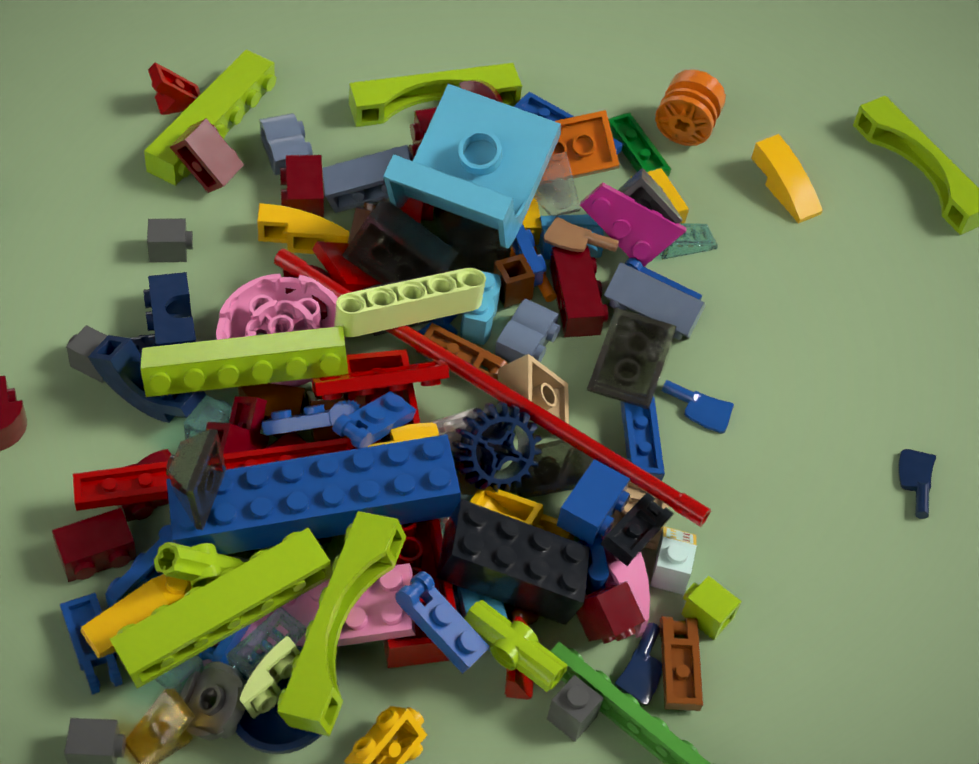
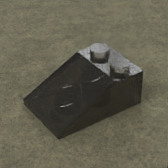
M438 207L434 208L446 272L464 268H475L483 272L493 273L494 261L510 257L511 248L507 249L500 246L497 229Z
M616 308L587 391L649 410L665 369L677 326Z

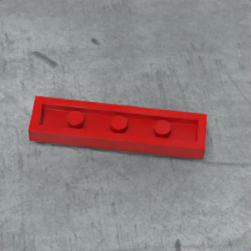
M440 360L351 372L346 375L311 378L312 390L316 396H322V400H334L342 398V393L355 391V395H369L375 393V388L388 387L389 391H399L407 389L408 384L421 382V386H435L441 384L440 379L450 377L448 364Z

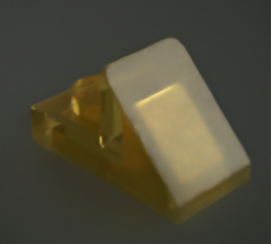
M175 688L163 690L126 738V747L138 764H159L189 744L193 739L186 728L195 718V715Z

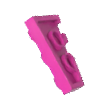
M603 182L580 202V206L610 238L619 240L618 246L627 256L638 259L644 267L686 232V227L683 225L675 224L664 218L659 212L635 202V199Z

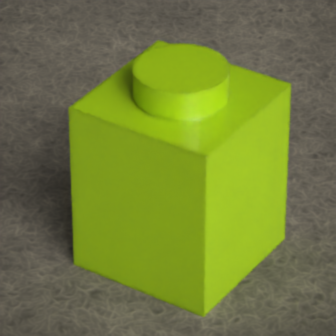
M708 575L700 585L694 582L685 592L683 599L686 602L681 615L685 618H697L698 628L715 640L735 618L742 601Z

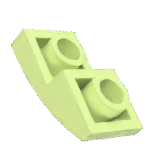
M288 635L258 664L241 693L239 700L253 719L260 713H265L275 706L281 693L277 683L281 679L292 675V664L296 655L300 654V651Z

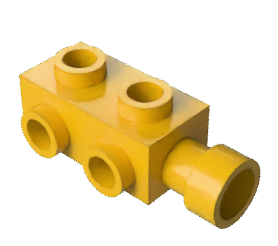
M389 706L378 715L376 723L367 734L354 744L352 752L344 760V763L404 764L406 761L414 760L423 751L421 742L427 736V733L421 727L424 723V718L411 707Z

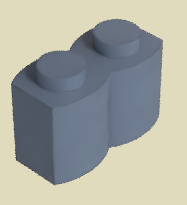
M294 113L260 119V136L274 175L280 174V167H286V155H313L311 143L304 140L305 129L303 122L297 121Z
M524 299L512 319L501 332L496 342L495 355L512 362L529 354L541 362L546 352V344L548 341L554 342L560 331L561 326L557 324L559 314L528 299Z

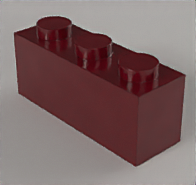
M588 245L584 252L552 247L549 270L553 288L557 295L556 302L564 338L601 335L603 323L608 321V308L601 301L602 283L600 280H596L597 264L595 257H591Z

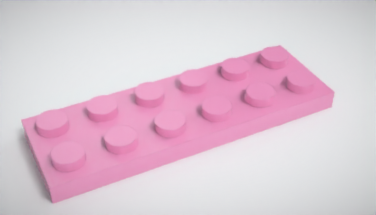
M409 563L395 565L394 569L380 577L362 594L351 609L342 627L337 647L415 635V622L399 606L395 599V594L405 585H411L413 571ZM330 579L253 622L235 649L232 662L250 660L258 654L274 648L287 635L296 646L303 647L306 641L307 626L316 616L319 609L321 591L328 586ZM197 659L201 666H207L206 664L211 663L209 659L204 661Z

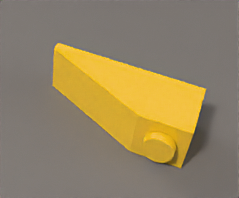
M164 574L155 577L83 625L80 632L98 659L116 651L110 638L117 635L118 631L124 626L137 624L148 618L158 607L171 605L183 598L192 589L191 583L188 580L173 578Z

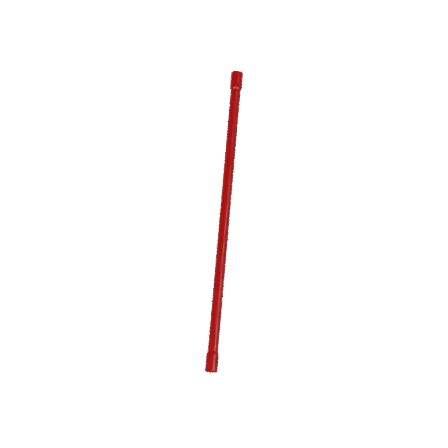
M285 248L279 250L274 258L276 266L296 278H299V275H303L316 280L332 291L337 298L352 292L309 266L306 261ZM408 325L385 330L433 361L442 360L448 364L451 372L498 401L506 403L508 407L511 405L519 407L520 413L526 412L530 415L529 420L592 459L630 478L631 483L669 505L675 512L699 527L708 519L711 509L667 485Z

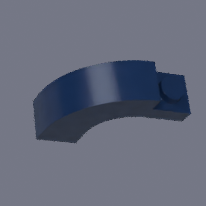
M108 335L88 356L99 375L121 398L139 411L157 420L170 423L175 416L187 418L189 414L196 410L197 405L206 396L204 391L146 397L140 369L141 354L131 338Z

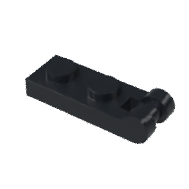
M646 493L600 543L626 566L636 558L674 515L667 507L663 509L655 503L654 500L656 498L649 493Z

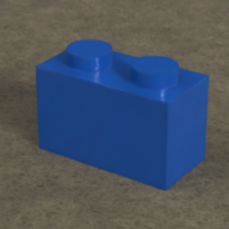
M594 459L562 505L556 526L593 546L599 535L605 537L614 522L612 517L616 510L622 512L630 498V494L626 492L630 478Z

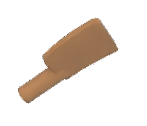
M560 217L554 219L543 238L545 243L575 252H584L587 244L616 252L619 240L593 233L589 229L574 225Z

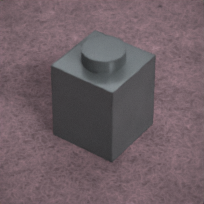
M186 218L148 219L147 247L149 262H187V250L193 249V231H187Z
M87 325L78 334L73 335L66 346L70 367L103 383V378L94 368L88 356L107 335Z
M574 675L551 700L547 720L575 742L597 718L603 697Z
M70 718L64 752L67 764H116L117 758L124 757L126 735L120 734L117 720Z

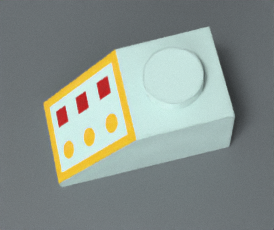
M663 527L651 578V587L684 594L691 576L697 547L695 534Z

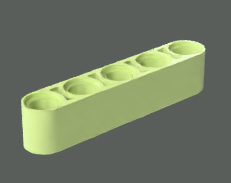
M464 268L343 294L336 301L334 327L343 326L344 337H356L476 310L482 304L486 282L485 274L475 268Z

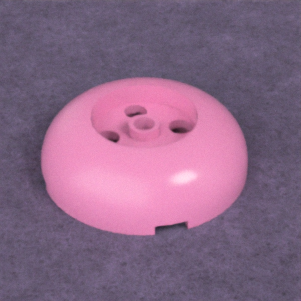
M279 273L256 278L238 288L223 304L219 312L220 318L216 329L217 340L255 336L259 333L273 334L334 327L337 296L316 280L303 275H299V278L281 277ZM285 288H291L296 290L286 294ZM312 295L320 299L327 306V317L322 321L320 306L316 300L312 299ZM311 379L275 382L271 384L297 387L311 382Z

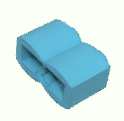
M483 272L486 282L482 304L476 310L462 313L460 328L461 338L480 345H484L490 338L501 287L500 276L488 272Z

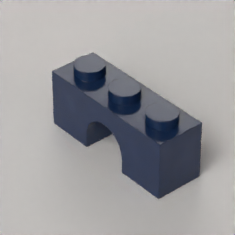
M187 272L148 276L149 289H143L145 308H152V311L146 312L148 331L154 330L155 334L148 335L149 346L156 347L196 342Z

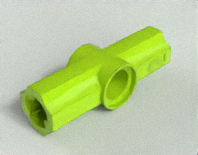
M166 542L158 547L157 556L154 558V566L157 572H162L165 576L188 580L192 588L197 586L203 587L217 579L218 575L226 569L237 568L246 563L239 558L218 554L215 545L211 543L188 547Z
M476 601L464 617L470 626L490 646L492 656L500 665L509 670L518 669L546 692L552 690L567 671L568 665L538 643L536 634L529 626L520 621L512 623L485 601Z

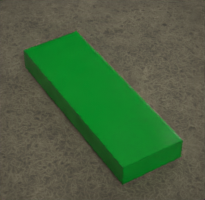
M630 112L608 118L613 138L623 143L621 151L636 172L642 168L646 172L662 168L667 177L670 176L671 168Z

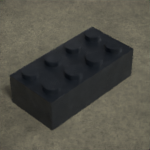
M461 499L445 524L436 578L566 625L584 604L590 547Z

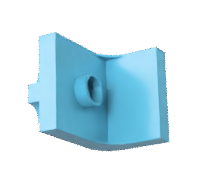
M448 84L413 161L393 154L383 178L390 203L393 207L401 208L408 198L411 197L495 228L499 232L500 246L508 249L514 242L559 140L561 123Z

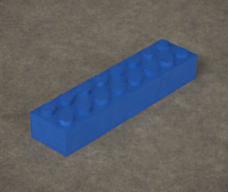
M448 434L166 479L173 543L188 547L211 543L215 545L217 553L222 555L276 546L287 535L293 532H301L306 528L310 529L316 539L344 535L348 525L353 524L358 511L395 518L399 520L400 525L450 517L461 501V491Z

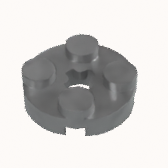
M211 662L206 664L210 667L204 669L201 673L195 671L185 683L179 699V711L184 713L186 722H182L184 728L192 735L206 740H215L220 737L227 739L235 733L237 724L244 714L245 707L239 698L247 680H244L241 672L236 668L222 662ZM212 696L217 697L214 706L209 704Z

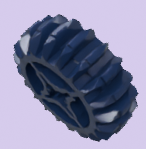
M503 402L497 403L496 407L494 404L486 403L484 412L479 408L473 409L474 419L467 416L463 418L464 423L467 425L465 430L462 428L455 429L456 433L462 436L461 441L456 440L452 442L453 447L460 449V452L453 455L455 461L462 462L457 468L458 472L463 475L466 474L465 481L471 485L475 483V488L485 491L488 486H491L496 492H498L499 488L502 491L510 492L511 484L517 488L522 487L521 477L526 479L532 478L528 471L529 467L536 468L539 466L533 460L534 455L542 454L541 449L535 447V444L539 443L542 438L540 435L533 434L538 426L536 423L529 422L530 415L528 413H520L519 407L514 405L508 407ZM499 423L498 426L494 427L490 434L484 436L482 435V433L488 427H490L493 424ZM515 435H517L518 439L517 450L515 449L513 444ZM487 443L501 445L500 448L507 450V453L494 451V448L488 446ZM477 445L480 447L482 453L481 459L479 461L482 463L481 466H479L476 457ZM512 460L508 467L500 471L505 462Z

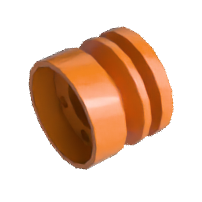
M694 69L677 73L671 80L665 96L656 110L655 121L660 132L672 142L684 146H697L704 143L710 137L716 125V120L725 105L726 95L723 86L715 77L707 72Z

